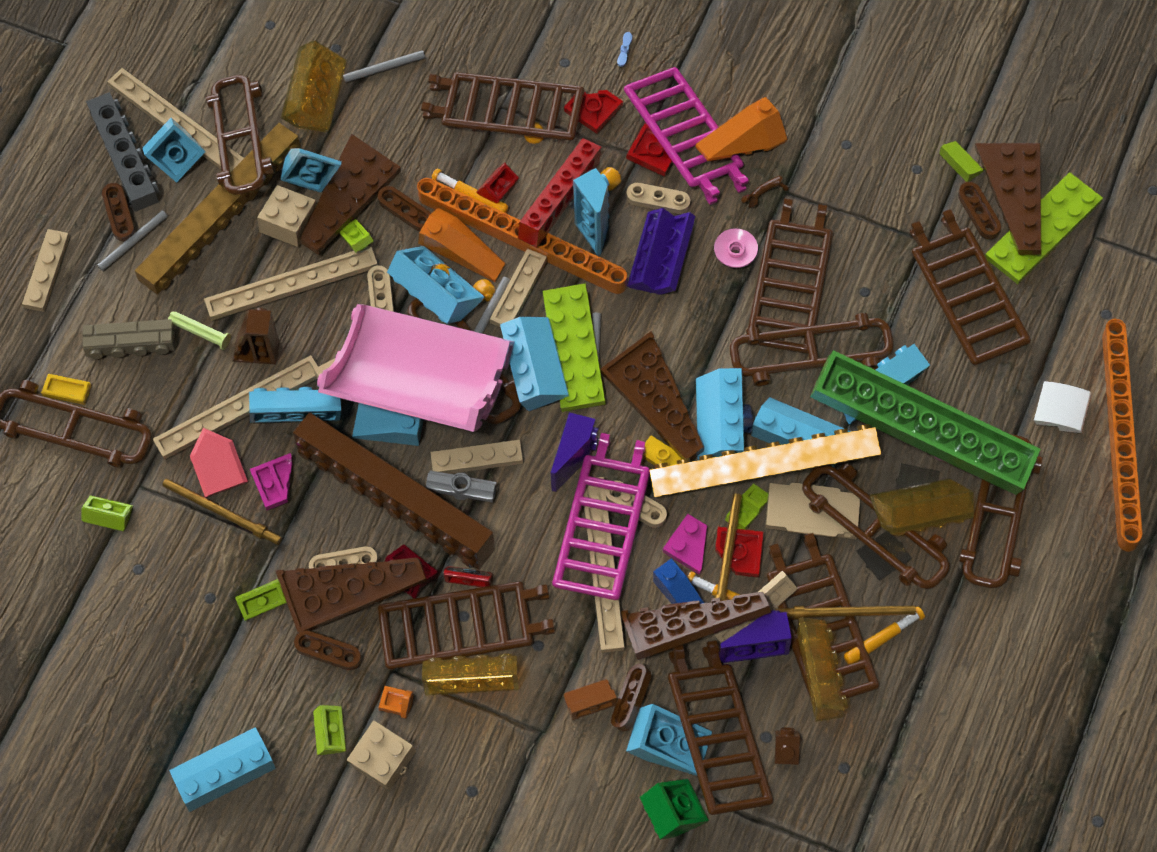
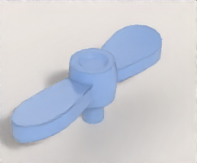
M626 32L623 36V45H621V53L617 60L619 67H623L627 62L629 46L632 42V34L630 32Z

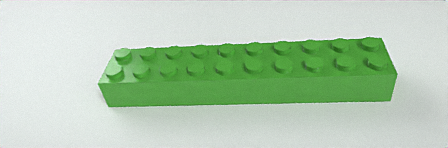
M834 350L828 356L810 396L821 403L861 422L870 424V426L876 427V429L1015 495L1024 490L1041 450Z

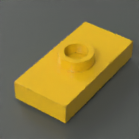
M652 435L645 442L643 459L651 464L668 463V466L677 465V460H681V457L671 447Z

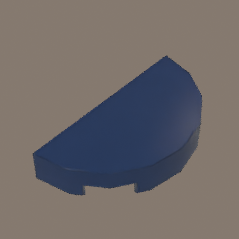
M743 404V433H751L753 426L751 406Z

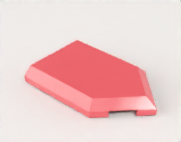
M203 428L190 454V458L205 498L248 483L233 441Z

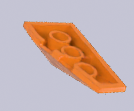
M764 97L729 119L696 143L695 147L707 161L730 158L733 154L745 153L747 155L752 154V151L772 150L787 142V136L779 111L767 97Z
M437 208L429 215L419 232L418 244L493 282H496L505 266V262L458 217L440 208Z

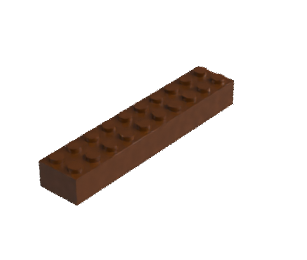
M309 412L294 430L295 444L298 454L305 460L311 459L320 470L332 473L338 482L342 484L346 482L352 486L351 488L355 493L360 496L364 494L370 498V502L376 507L380 508L382 506L387 509L390 516L397 520L399 518L402 519L411 530L415 532L418 530L423 533L429 542L433 544L437 542L443 546L442 548L446 553L451 556L455 554L461 558L462 563L467 567H475L480 570L494 552V536L491 530Z

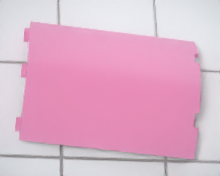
M357 304L356 308L352 311L351 328L341 351L337 352L333 364L326 370H323V373L318 377V393L472 432L477 431L482 426L480 420L487 419L503 383L499 378L503 369L507 370L514 341L364 304Z

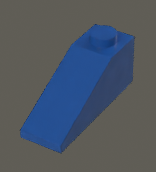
M672 558L653 571L654 584L671 604L698 600L700 604L704 603L687 576Z

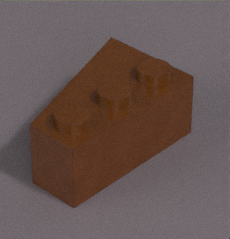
M264 308L248 310L236 337L232 362L276 365L279 338L271 311Z

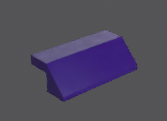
M664 208L648 212L627 284L629 288L659 295L676 290L695 215L688 212L674 216Z

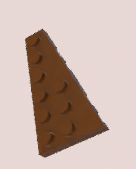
M351 134L338 160L341 161V166L326 185L301 236V244L317 255L378 195L380 189L386 187L401 172L399 165L353 134Z
M975 143V150L979 154L981 165L988 176V182L997 204L1001 208L1004 221L1008 225L1018 255H1041L1040 143Z
M652 331L600 368L601 374L681 459L690 458L691 461L704 451L702 441L694 424H692L688 410L683 404L678 388L668 366L665 364Z
M419 558L377 563L367 562L366 564L319 566V568L310 569L297 568L296 570L287 571L275 570L298 633L301 631H311L428 581Z
M757 592L735 595L731 600L721 601L720 598H712L709 603L700 604L698 600L663 605L658 610H649V607L640 608V612L629 613L628 610L620 611L637 660L759 618L771 613L764 593Z

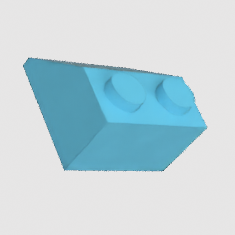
M172 118L142 148L144 155L176 183L205 153V150Z

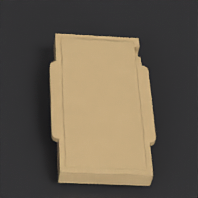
M769 484L766 529L801 534L813 533L814 535L857 539L823 510L818 514L813 512L809 508L811 501L803 493L802 484ZM811 485L812 490L817 495H823L832 507L858 527L860 499L853 493L841 492L839 488Z

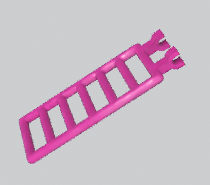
M670 68L624 87V92L690 187L699 185L709 205L717 202L716 196L720 193L710 180L728 174L732 179L738 193L746 191L744 184H747L749 180L739 170L744 166V163L738 154H733L730 157L732 163L695 178L688 169L705 163L707 160L703 155H699L683 162L677 154L694 147L696 143L718 128V125L678 68ZM670 77H674L679 84L642 99L635 93L638 89ZM681 92H684L689 99L654 114H650L645 107ZM693 107L700 114V116L661 130L656 123L659 120ZM702 123H706L711 130L674 146L667 139L669 136Z
M601 433L596 456L586 455L583 460L552 585L559 589L618 600L624 583L650 476V469L646 466H641L645 452L644 441L636 440L632 462L626 463L606 458L610 444V435ZM591 465L639 474L638 486L589 476ZM586 485L635 495L633 507L584 497ZM581 505L630 515L628 527L580 518L578 516ZM578 526L625 536L623 548L573 538L575 528ZM574 547L620 557L618 568L614 569L568 559L570 548ZM565 568L615 578L613 589L608 590L562 580Z

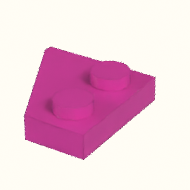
M291 453L250 469L266 511L288 502L293 460Z
M687 514L664 546L663 553L700 575L707 525Z

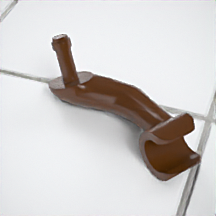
M776 176L761 184L751 194L743 196L741 201L745 203L750 200L748 207H754L758 203V198L771 188L779 185L783 190L787 191L789 187L781 182L782 176Z

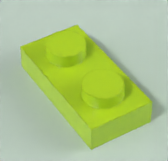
M356 219L339 233L355 253L364 250L373 242L370 234Z

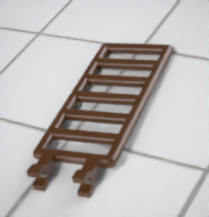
M455 72L452 79L430 74L428 83H431L430 90L438 91L443 89L449 90L445 107L423 102L421 111H424L423 118L425 119L433 117L442 118L441 123L444 126L572 141L575 137L585 89L582 86ZM460 81L472 82L463 120L451 118ZM480 83L492 84L484 122L471 121ZM501 86L513 87L505 124L492 123ZM521 88L534 89L525 127L513 126ZM542 90L554 92L546 129L534 128ZM563 93L575 94L567 132L555 130Z
M784 198L781 219L770 220L748 329L757 327V325L778 329L816 325L833 237L831 229L823 228L827 205H818L815 226L789 222L793 200ZM776 229L824 237L822 247L776 240ZM777 248L820 256L818 266L772 259V249ZM773 267L816 275L815 285L767 278L768 269ZM765 286L813 294L811 305L763 297ZM761 305L808 313L807 324L761 317L759 316ZM805 338L803 344L777 339L754 344L808 354Z
M951 209L943 211L944 217L941 218V222L950 234L930 242L924 233L920 221L912 223L910 234L918 244L917 247L912 249V254L970 362L973 365H977L1031 342L1029 334L971 229L966 227L960 230ZM964 237L970 248L929 264L923 256V253ZM973 255L977 258L979 266L937 282L932 273L935 270ZM985 273L990 282L987 285L949 300L946 299L942 289ZM995 291L1000 300L997 303L959 318L956 317L952 310V307ZM1005 309L1010 320L970 336H966L961 327ZM1011 328L1016 329L1020 338L977 355L971 345Z
M813 533L804 535V544L811 559L785 566L778 543L769 546V554L776 570L767 573L768 582L781 571L788 576L826 564L829 572V577L796 586L798 589L787 599L833 585L837 594L836 598L804 608L851 607L832 555H820ZM783 601L778 608H787L786 602ZM845 616L844 619L796 633L792 622L794 618H788L791 646L813 707H822L879 688L878 679L854 616ZM849 627L852 640L807 654L803 653L801 641ZM855 647L859 649L861 661L811 675L807 663L842 653ZM860 670L865 671L868 679L867 683L819 697L815 684Z
M516 581L380 604L378 606V617L385 667L387 669H395L527 647L533 643L532 636L555 634L553 619L530 624L526 601L548 600L547 584L524 590L523 583ZM515 591L523 638L509 640L501 593ZM492 595L500 642L486 644L479 597ZM470 599L476 646L463 648L456 601ZM447 602L453 649L440 651L433 605ZM424 606L430 653L417 655L410 608ZM401 610L407 657L394 659L387 612Z
M717 640L708 641L706 643L707 646L702 648V652L709 664V667L688 670L683 645L674 647L673 651L668 653V656L674 665L675 672L668 674V680L708 813L710 815H717L771 805L773 797L731 665L721 664ZM724 674L728 684L727 687L682 693L679 681ZM731 696L735 707L689 715L685 703ZM738 717L741 726L739 731L695 737L693 724ZM745 739L748 749L746 753L702 760L699 750L700 746ZM751 761L755 771L754 775L709 782L705 769ZM759 784L762 797L718 805L715 803L712 791Z

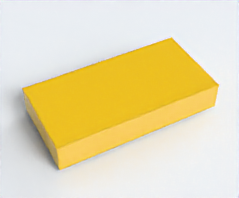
M48 374L41 394L48 398L85 405L92 385L90 382Z

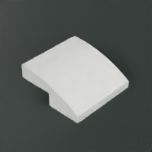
M1044 381L1034 418L1036 425L1058 426L1060 431L1082 433L1091 392L1066 384Z

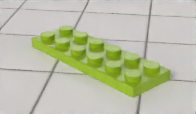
M1069 172L1041 199V255H1018L1009 231L985 254L987 260L1016 284H1019L1102 202L1103 197Z
M586 283L543 291L546 317L550 319L569 392L568 397L560 400L561 411L565 412L605 405Z

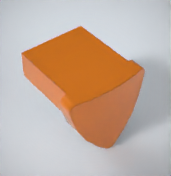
M385 686L378 707L379 710L401 715V718L406 719L413 703V691Z

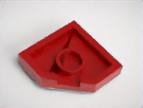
M599 90L598 93L592 94L584 92L578 121L597 134L623 106V100L608 90ZM575 95L564 106V112L570 116Z
M644 123L629 149L626 159L665 176L672 164V160L648 125Z
M718 527L715 552L721 559H723L726 527ZM736 530L730 568L735 575L759 578L763 541L762 531Z

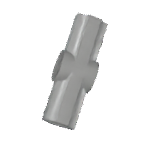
M431 470L426 481V489L431 492L452 495L458 500L469 498L492 503L497 487L496 482L470 478L465 473L453 475ZM459 484L466 485L463 489L456 488Z

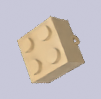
M277 185L257 217L259 232L298 247L301 243V236L316 208V200Z
M373 720L347 758V761L353 768L390 791L400 775L403 776L406 773V766L416 753L413 745Z

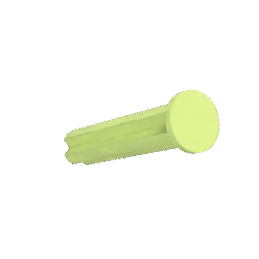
M170 313L168 319H172L174 325L219 345L222 350H225L229 345L231 334H223L180 313Z

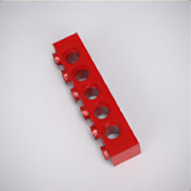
M582 138L520 220L518 239L536 248L573 200V180L597 168L599 165L601 146Z

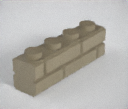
M172 319L83 325V350L86 357L92 359H100L106 355H112L117 358L123 357L125 354L144 356L148 352L167 354L169 351H175L174 324Z

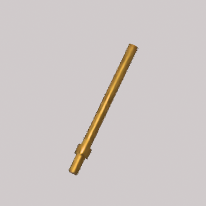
M167 478L163 481V487L253 532L254 536L260 539L265 538L276 545L281 543L282 537L269 531L268 527L260 523L255 524Z
M733 494L718 590L717 595H714V598H720L721 601L728 600L726 593L742 499L740 494Z
M794 606L793 608L775 609V611H780V613L787 612V617L794 618V620H804V617L916 615L915 606L824 608Z

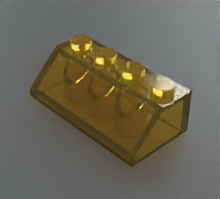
M316 40L300 46L281 119L296 128L328 132L346 60Z
M950 478L870 495L871 503L881 527L896 536L903 535L905 532L912 530L923 531L926 527L931 526L942 527L945 523L949 522L961 523L965 519L974 517L973 491Z
M804 617L799 618L797 636L815 722L841 718L844 716V709H848L846 696L841 695L840 687L843 686L841 673H836L835 664H838L836 650L831 649L830 642H833L832 630L827 628L826 621Z
M505 653L500 654L498 657L478 655L475 658L468 659L463 656H456L450 660L430 658L428 661H423L422 683L425 695L519 690L517 656Z

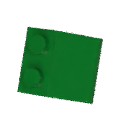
M688 779L657 783L639 797L660 840L677 837L709 821Z

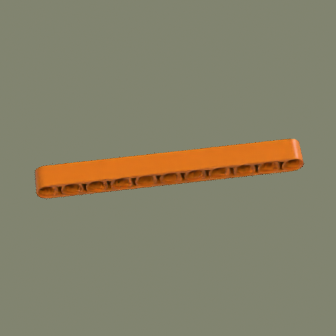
M424 178L418 182V196L422 204L434 210L440 208L458 217L464 224L524 252L530 249L547 256V263L609 292L621 294L626 290L627 272L624 268L549 233L541 241L545 245L536 248L518 239L519 219L433 179ZM557 252H563L564 254H562V255H557V254H555V253H557ZM576 261H582L583 263L577 264V263H575V262H576ZM595 270H602V272H600V273H596V272H594V271H595ZM614 279H621L622 281H620V282H615V281H613V280H614Z
M1115 318L1109 320L1106 324L1102 341L1117 542L1122 550L1130 552L1137 548L1142 538V522L1127 332L1125 323ZM1110 331H1116L1118 334H1113ZM1112 351H1118L1120 354H1114ZM1114 370H1117V371H1119L1121 374H1116V373H1114L1113 371H1114ZM1115 391H1121L1123 394H1117ZM1116 411H1122L1125 415H1120ZM1117 431H1123L1126 435H1120ZM1119 452H1125L1128 456H1122ZM1120 472H1125L1130 477H1124ZM1122 493L1129 494L1131 498L1124 497ZM1123 514H1129L1133 519H1127ZM1125 535H1130L1135 540L1130 541L1125 537Z

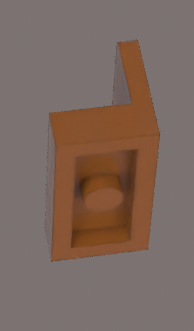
M607 679L564 693V699L572 720L616 706L617 703L614 689L611 690Z

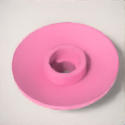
M729 229L717 237L714 244V252L722 264L731 268H741L749 265L756 258L758 245L754 236L743 229ZM738 250L739 253H733L732 251Z

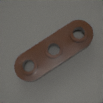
M963 183L959 188L958 198L983 238H996L1000 233L1001 223L976 183Z
M110 183L103 188L102 197L114 237L124 242L135 233V228L123 188L117 183Z
M392 186L383 187L378 192V201L381 207L413 229L421 231L424 224L419 222H426L431 214L430 211Z
M301 631L295 636L294 645L296 651L301 655L345 670H354L361 663L360 651L355 646L311 631ZM305 642L311 643L309 647H303V644ZM327 649H331V650H332V653H331V654H329V655L324 654L325 650H327ZM351 656L354 658L352 662L346 661L347 657Z
M636 664L628 671L611 717V724L621 732L629 730L634 725L651 679V671L643 664Z

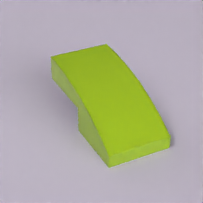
M754 483L742 495L737 529L746 530L767 505L768 493ZM730 512L726 515L725 521L729 522Z

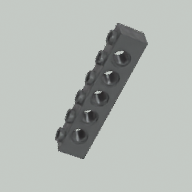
M109 92L86 101L90 114L134 211L136 212L158 203L156 194L160 193L156 182H151L149 179L152 174L148 165L143 166L142 160H144L140 148L136 149L134 146L137 142L133 132H128L126 129L129 127L125 115L120 116L119 111L122 109L118 99L113 100Z

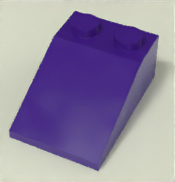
M569 412L551 469L552 491L557 492L582 466L584 457L591 455L592 450L596 451L599 437H597L599 428H596V419Z
M771 611V613L761 616L722 642L719 653L721 664L788 655L791 633L787 612Z

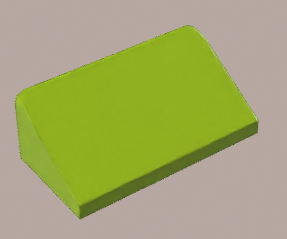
M956 141L941 146L939 154L966 182L971 181L984 172L983 168Z
M89 496L81 508V520L86 523L124 531L133 505Z
M278 579L235 597L244 620L287 603Z
M318 706L313 711L317 755L345 752L342 706Z

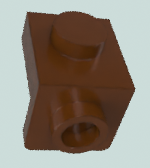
M782 727L780 730L775 731V764L799 765L800 735L794 728Z

